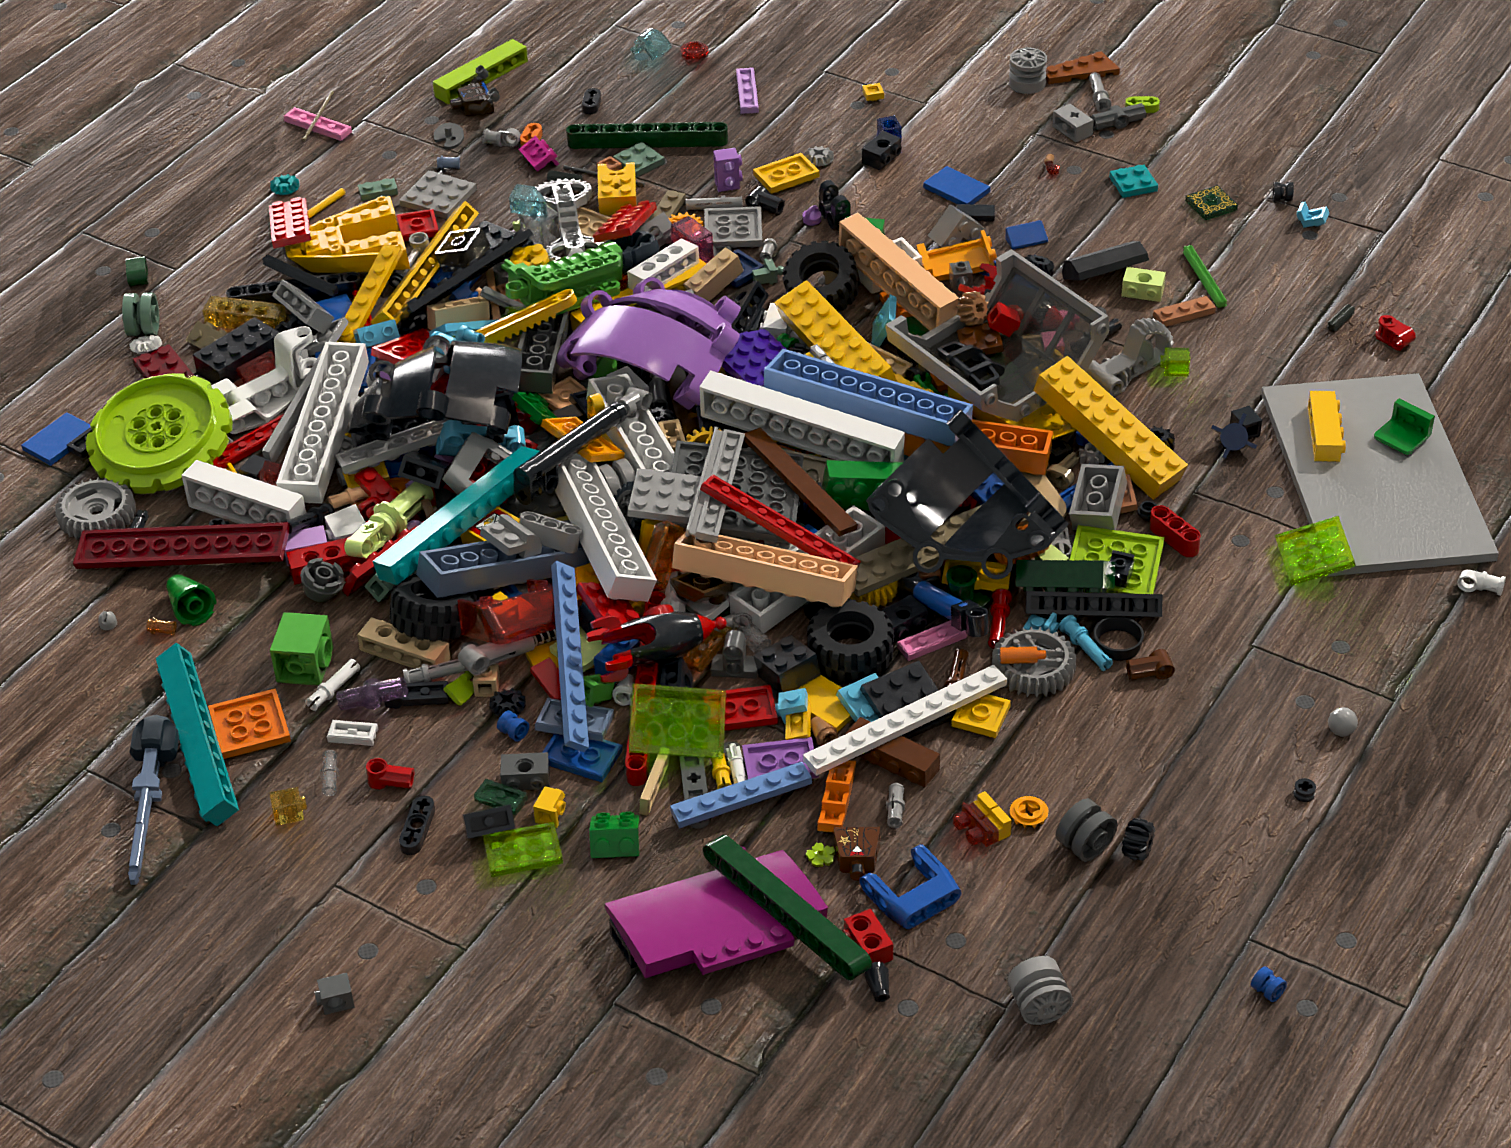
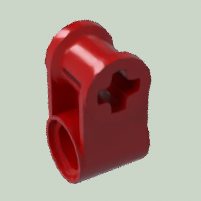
M1383 315L1379 318V329L1375 333V337L1378 340L1388 344L1395 350H1401L1415 340L1416 334L1411 327L1390 315Z

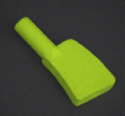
M465 671L443 689L457 705H463L474 693L473 682L470 681L474 675L470 671Z

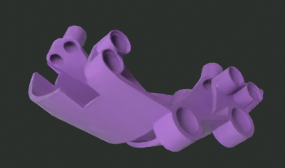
M648 277L636 284L633 295L612 300L607 292L597 290L582 300L581 312L585 319L561 345L557 354V363L562 368L572 367L574 376L579 380L587 379L596 373L597 356L628 363L650 372L667 382L678 366L689 374L674 394L673 400L690 410L695 404L700 405V385L710 370L719 372L726 355L734 348L740 334L731 328V325L738 316L741 307L727 296H723L713 305L704 298L690 292L673 289L665 290L663 283L654 277ZM648 286L652 290L644 292V287ZM592 299L598 300L602 308L594 310ZM636 303L638 304V306L642 308L631 307L628 305ZM653 307V308H655L659 313H656V312H653V311H649V310H646V309ZM583 365L587 368V372L584 371Z

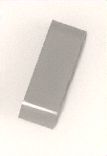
M530 511L521 513L519 523L538 536L543 546L566 553L577 552L581 529L578 526Z

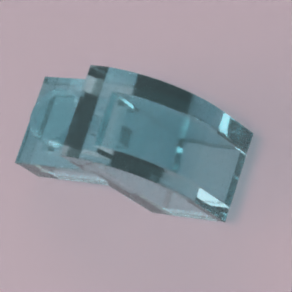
M648 28L637 37V40L634 41L635 45L630 50L633 54H636L645 49L653 61L669 51L672 45L662 32L654 28Z

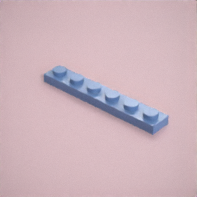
M799 762L670 805V812L678 827L682 828L812 784V777L804 763Z

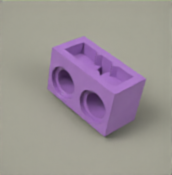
M735 148L714 150V179L718 192L740 189V181L743 180L742 171L739 170V166H742L741 155L737 154Z

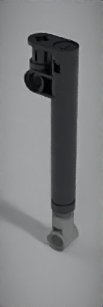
M630 386L625 396L617 402L610 404L515 468L513 480L514 493L517 500L523 505H529L534 496H539L544 492L548 494L554 492L558 485V466L616 427L637 410H647L652 403V394L636 386Z

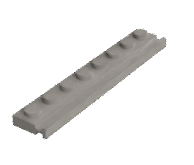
M718 427L714 428L686 528V537L693 535L695 539L717 543L727 505L701 491L700 488L702 483L712 474L732 485L745 433L727 429L719 431Z

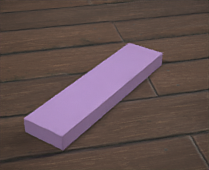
M754 68L736 69L741 114L759 113Z

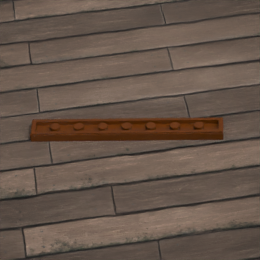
M761 427L745 433L744 442L839 537L857 530L858 524Z

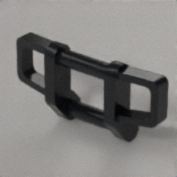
M953 341L937 348L938 356L949 365L959 369L965 374V378L980 391H983L992 384H1000V376L1004 374L1005 368L988 358L982 349L973 345L966 346L958 341ZM972 359L982 363L969 368L963 362ZM987 375L992 377L986 381L979 380Z

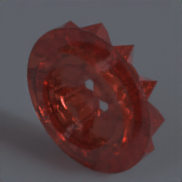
M698 41L688 42L681 47V56L687 60H700V58H704L708 54V47L706 44Z

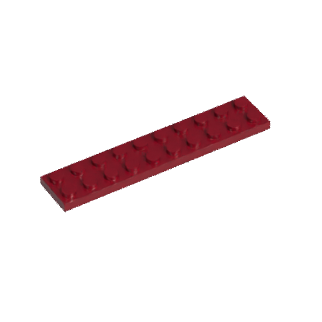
M288 522L83 530L73 565L75 569L279 562L283 561L290 526Z

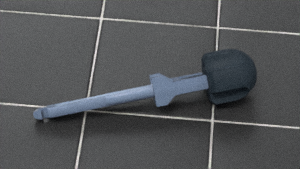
M159 715L145 717L137 723L133 730L130 746L132 758L143 762L142 772L133 779L132 789L137 790L134 799L139 801L128 872L131 885H136L139 882L151 804L162 799V791L159 789V767L165 766V762L173 761L177 755L178 730L167 717Z

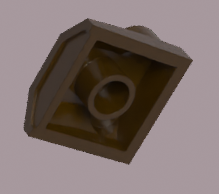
M692 572L670 578V584L677 595L693 602L709 601L711 604L719 605L727 600V594L733 590V582L726 583L714 577L705 578L700 574Z

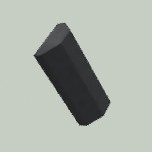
M1131 241L1064 260L1062 276L1063 279L1080 281L1149 261V257L1140 241Z

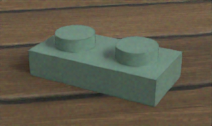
M394 178L358 185L362 201L376 199L381 196L398 195Z

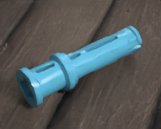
M1068 615L1061 620L1058 626L1059 630L1066 633L1073 644L1079 645L1102 671L1112 666L1113 660L1088 636V630L1077 623V618L1074 615Z

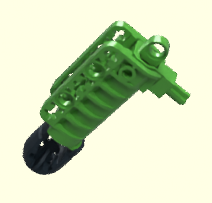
M635 231L631 236L607 240L595 249L590 248L583 253H574L570 257L565 256L558 261H550L545 265L527 266L525 263L515 265L506 259L504 264H501V268L508 272L509 283L506 284V297L520 299L528 307L563 290L572 289L577 302L573 306L556 313V315L580 308L582 300L594 291L601 290L607 292L611 297L616 296L620 293V283L618 281L622 280V274H626L630 269L659 252L658 241L649 232ZM592 299V303L598 302V300Z

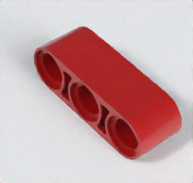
M1162 505L1153 507L1150 516V530L1155 535L1164 537V542L1185 557L1197 556L1200 547V532L1168 507Z

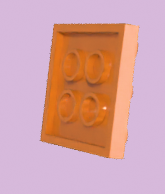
M276 688L208 706L223 759L291 742Z

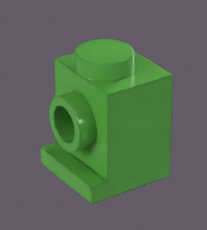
M600 674L583 676L585 704L593 707L594 703H601V701L612 699L615 682H601Z

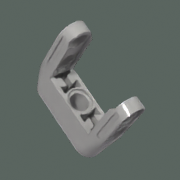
M471 432L442 480L459 495L473 484L468 479L483 456L498 465L511 455L512 452L492 439Z

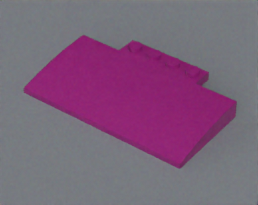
M784 850L755 858L827 918V905L805 874ZM718 870L605 903L608 915L645 978L692 963H696L704 975L792 947L795 942L790 931Z

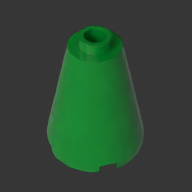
M180 574L169 578L166 588L175 617L184 625L198 626L206 622L213 615V608L217 602L212 590Z

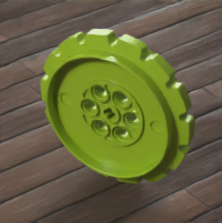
M175 373L152 376L120 390L107 401L103 409L97 412L90 424L93 432L87 434L86 450L90 456L89 461L100 478H106L107 481L113 480L114 483L119 482L118 485L120 486L127 485L136 494L168 491L184 485L182 474L196 460L213 465L215 458L222 455L229 442L227 433L232 431V415L224 395L218 388L213 389L210 382L197 376L186 378L184 374Z

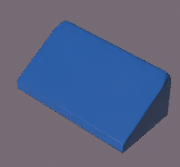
M1041 220L1006 228L1005 239L1012 250L1048 242Z

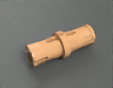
M359 486L353 489L347 488L344 492L329 496L328 502L335 509L347 504L353 505L356 501L369 496Z

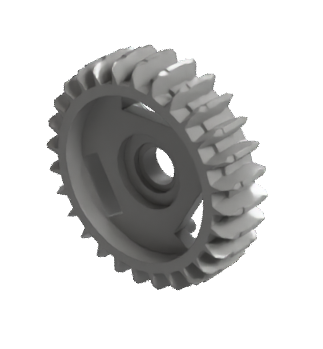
M99 477L94 481L91 479L85 483L81 481L80 485L74 484V488H67V493L61 494V498L57 499L58 503L55 505L56 518L60 528L64 533H68L69 537L74 536L76 540L81 538L83 530L125 529V525H130V520L134 519V514L136 513V503L131 489L127 485L120 486L118 485L119 482L114 483L113 480L107 481L106 478L100 480ZM101 511V513H99V514H96V515H93V514H92V513H94V512Z
M1032 626L1029 630H1025L1022 627L1019 632L1013 629L1012 634L1006 633L1005 638L1000 637L999 642L995 644V649H993L992 665L1007 678V685L1004 688L1009 686L1010 692L1017 690L1018 695L1023 692L1026 693L1027 697L1029 694H1035L1038 697L1039 694L1043 693L1046 697L1047 692L1055 694L1056 689L1062 691L1064 686L1069 685V681L1073 679L1076 670V654L1070 641H1065V636L1058 637V632L1052 634L1049 628L1043 631L1041 627L1038 630L1032 629ZM1000 647H1037V650H1046V659H1038V663L1014 664L1011 667L1009 664H1000Z

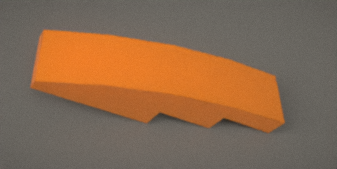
M848 760L829 770L817 831L834 833V827H843L854 780L856 761Z

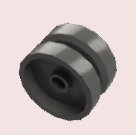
M1087 798L1077 802L1066 812L1057 827L1055 835L1057 841L1066 848L1072 849V853L1080 860L1087 862L1097 857L1107 848L1116 834L1118 823L1114 817L1102 811L1099 805Z

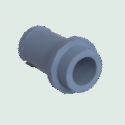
M441 155V157H437V168H441V170L443 168L460 169V157H443Z

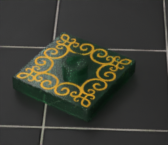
M1218 185L1185 196V201L1204 220L1238 210V204Z

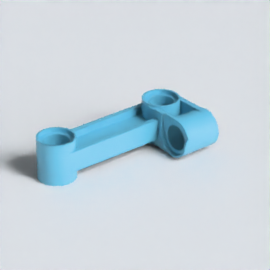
M447 420L443 424L440 436L437 438L436 454L456 457L471 432L485 437L487 426L462 424L461 421ZM518 425L510 426L504 441L498 444L512 453L521 446L526 447L524 429Z

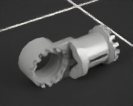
M485 128L482 142L484 145L490 143L497 144L499 147H514L520 141L521 134L514 128H509L507 131L499 130V132L490 131ZM508 134L515 136L516 140L509 139Z

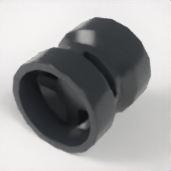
M1273 182V201H1279L1280 199H1285L1286 201L1293 200V182H1286L1285 184Z

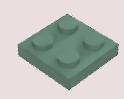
M643 142L613 156L614 159L622 163V168L626 166V163L635 162L636 178L665 164V158Z

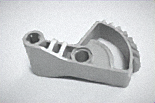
M1150 318L1137 319L1130 326L1122 353L1112 356L1111 359H1103L1102 364L1092 360L1086 373L1109 394L1116 396L1125 391L1132 378L1170 358L1171 347L1174 344L1172 341L1173 336H1171L1168 328L1158 320ZM1155 334V347L1146 339L1147 335Z

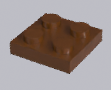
M989 323L957 330L960 343L966 346L973 345L978 347L986 355L1004 351L1000 333L991 329Z

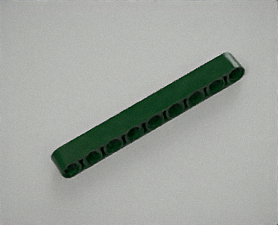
M723 122L573 124L566 128L567 145L572 149L631 148L641 142L650 148L719 147L728 144V126Z
M723 834L703 846V855L714 868L845 979L851 981L872 967V960L863 948L729 836Z

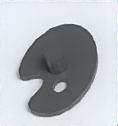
M444 123L435 130L434 141L440 142L444 140L446 141L444 148L453 149L463 142L464 131L455 123Z

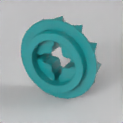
M281 175L280 177H274V180L270 181L271 191L279 195L291 194L300 187L299 179L294 175Z

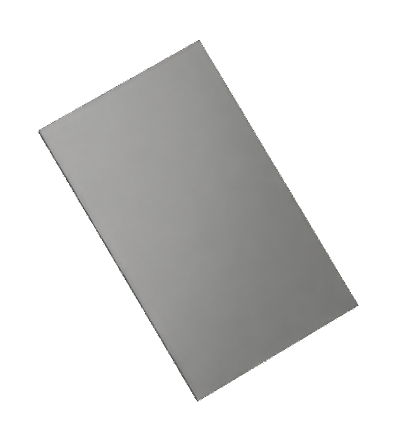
M1419 373L1262 387L1261 396L1328 576L1497 561L1498 550ZM1310 391H1335L1336 400H1340V410L1338 413L1342 414L1340 427L1344 428L1342 440L1346 442L1345 453H1341L1340 462L1314 461L1307 408ZM1398 398L1435 416L1432 435L1409 455H1405L1374 439V433L1392 418L1394 402Z

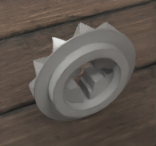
M823 146L808 148L804 155L814 166L828 165L834 159L833 151L828 147L823 148Z

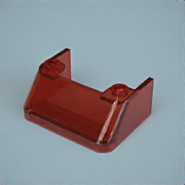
M528 579V593L501 601L493 599L492 596L479 598L480 601L477 602L459 599L458 607L462 635L493 644H508L556 629L553 585L548 583L547 580L537 581Z

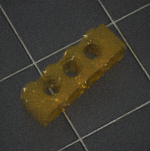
M210 296L202 309L205 324L209 322L216 327L236 329L256 317L274 329L281 321L285 323L287 321L285 306L276 303Z

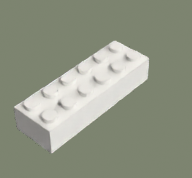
M196 460L182 474L189 507L238 524L279 523L306 513L303 495Z

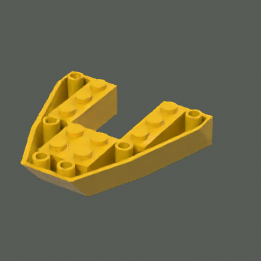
M390 196L378 197L375 200L310 225L311 241L285 246L288 258L314 273L369 272L383 244L399 247L403 251L394 270L410 269L401 231L398 228Z

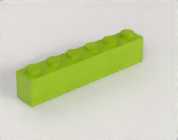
M511 39L433 81L434 96L446 104H450L451 99L458 98V89L469 85L472 79L478 76L475 70L479 65H482L488 71V77L480 80H484L485 84L528 62L526 46Z

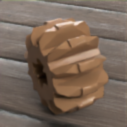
M972 291L962 294L961 298H958L959 305L956 307L959 312L956 315L960 316V322H964L968 326L982 324L983 320L987 319L986 313L989 311L987 309L989 302L985 301V295Z

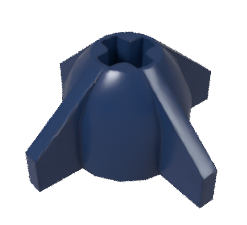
M1242 414L1238 424L1231 423L1223 429L1212 425L1211 429L1220 434V443L1225 448L1222 458L1226 459L1229 451H1238L1244 446L1256 449L1257 445L1247 441L1248 433L1245 427L1242 426L1247 416L1246 414Z

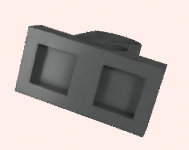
M731 630L726 633L723 654L713 655L711 676L757 679L754 656H746V638L742 632Z

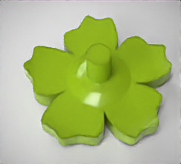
M816 842L812 850H807L806 857L809 861H812V865L815 867H823L824 864L829 866L834 862L833 855L835 850L834 847H824L822 843Z

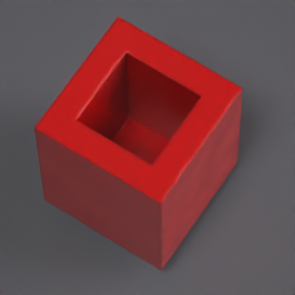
M997 302L987 315L989 327L1008 337L1020 327L1021 321L1018 311L1000 302Z

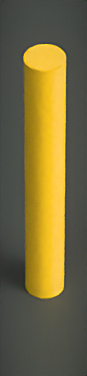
M340 188L308 210L309 219L346 194L345 190Z

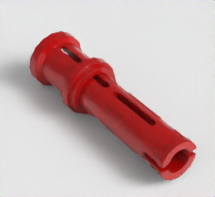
M997 589L992 594L994 603L990 608L992 622L988 645L995 649V644L999 642L1000 637L1004 635L1005 621L1010 614L1009 603L1012 600V593L1007 589Z

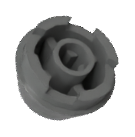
M324 558L310 560L301 571V582L305 595L317 602L331 600L344 585L342 568L335 562L334 565L323 562Z

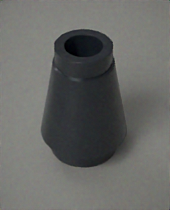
M873 962L872 967L865 971L864 977L875 1001L884 1002L890 998L889 970L885 967L884 963Z

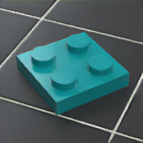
M1145 165L1120 168L1109 173V178L1122 198L1158 191V184Z

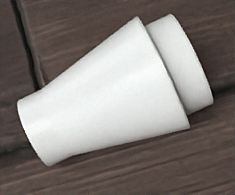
M630 674L624 680L619 681L613 690L612 695L617 704L626 706L633 702L634 677Z

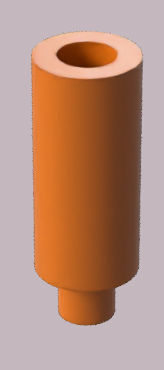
M1000 647V664L1038 663V659H1046V650H1037V647Z

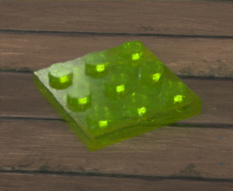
M1339 516L1275 535L1291 586L1356 566Z

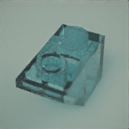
M516 184L509 196L510 212L547 218V202L534 186Z

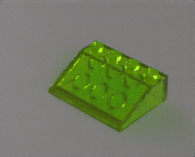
M633 683L630 692L629 752L723 759L726 690Z

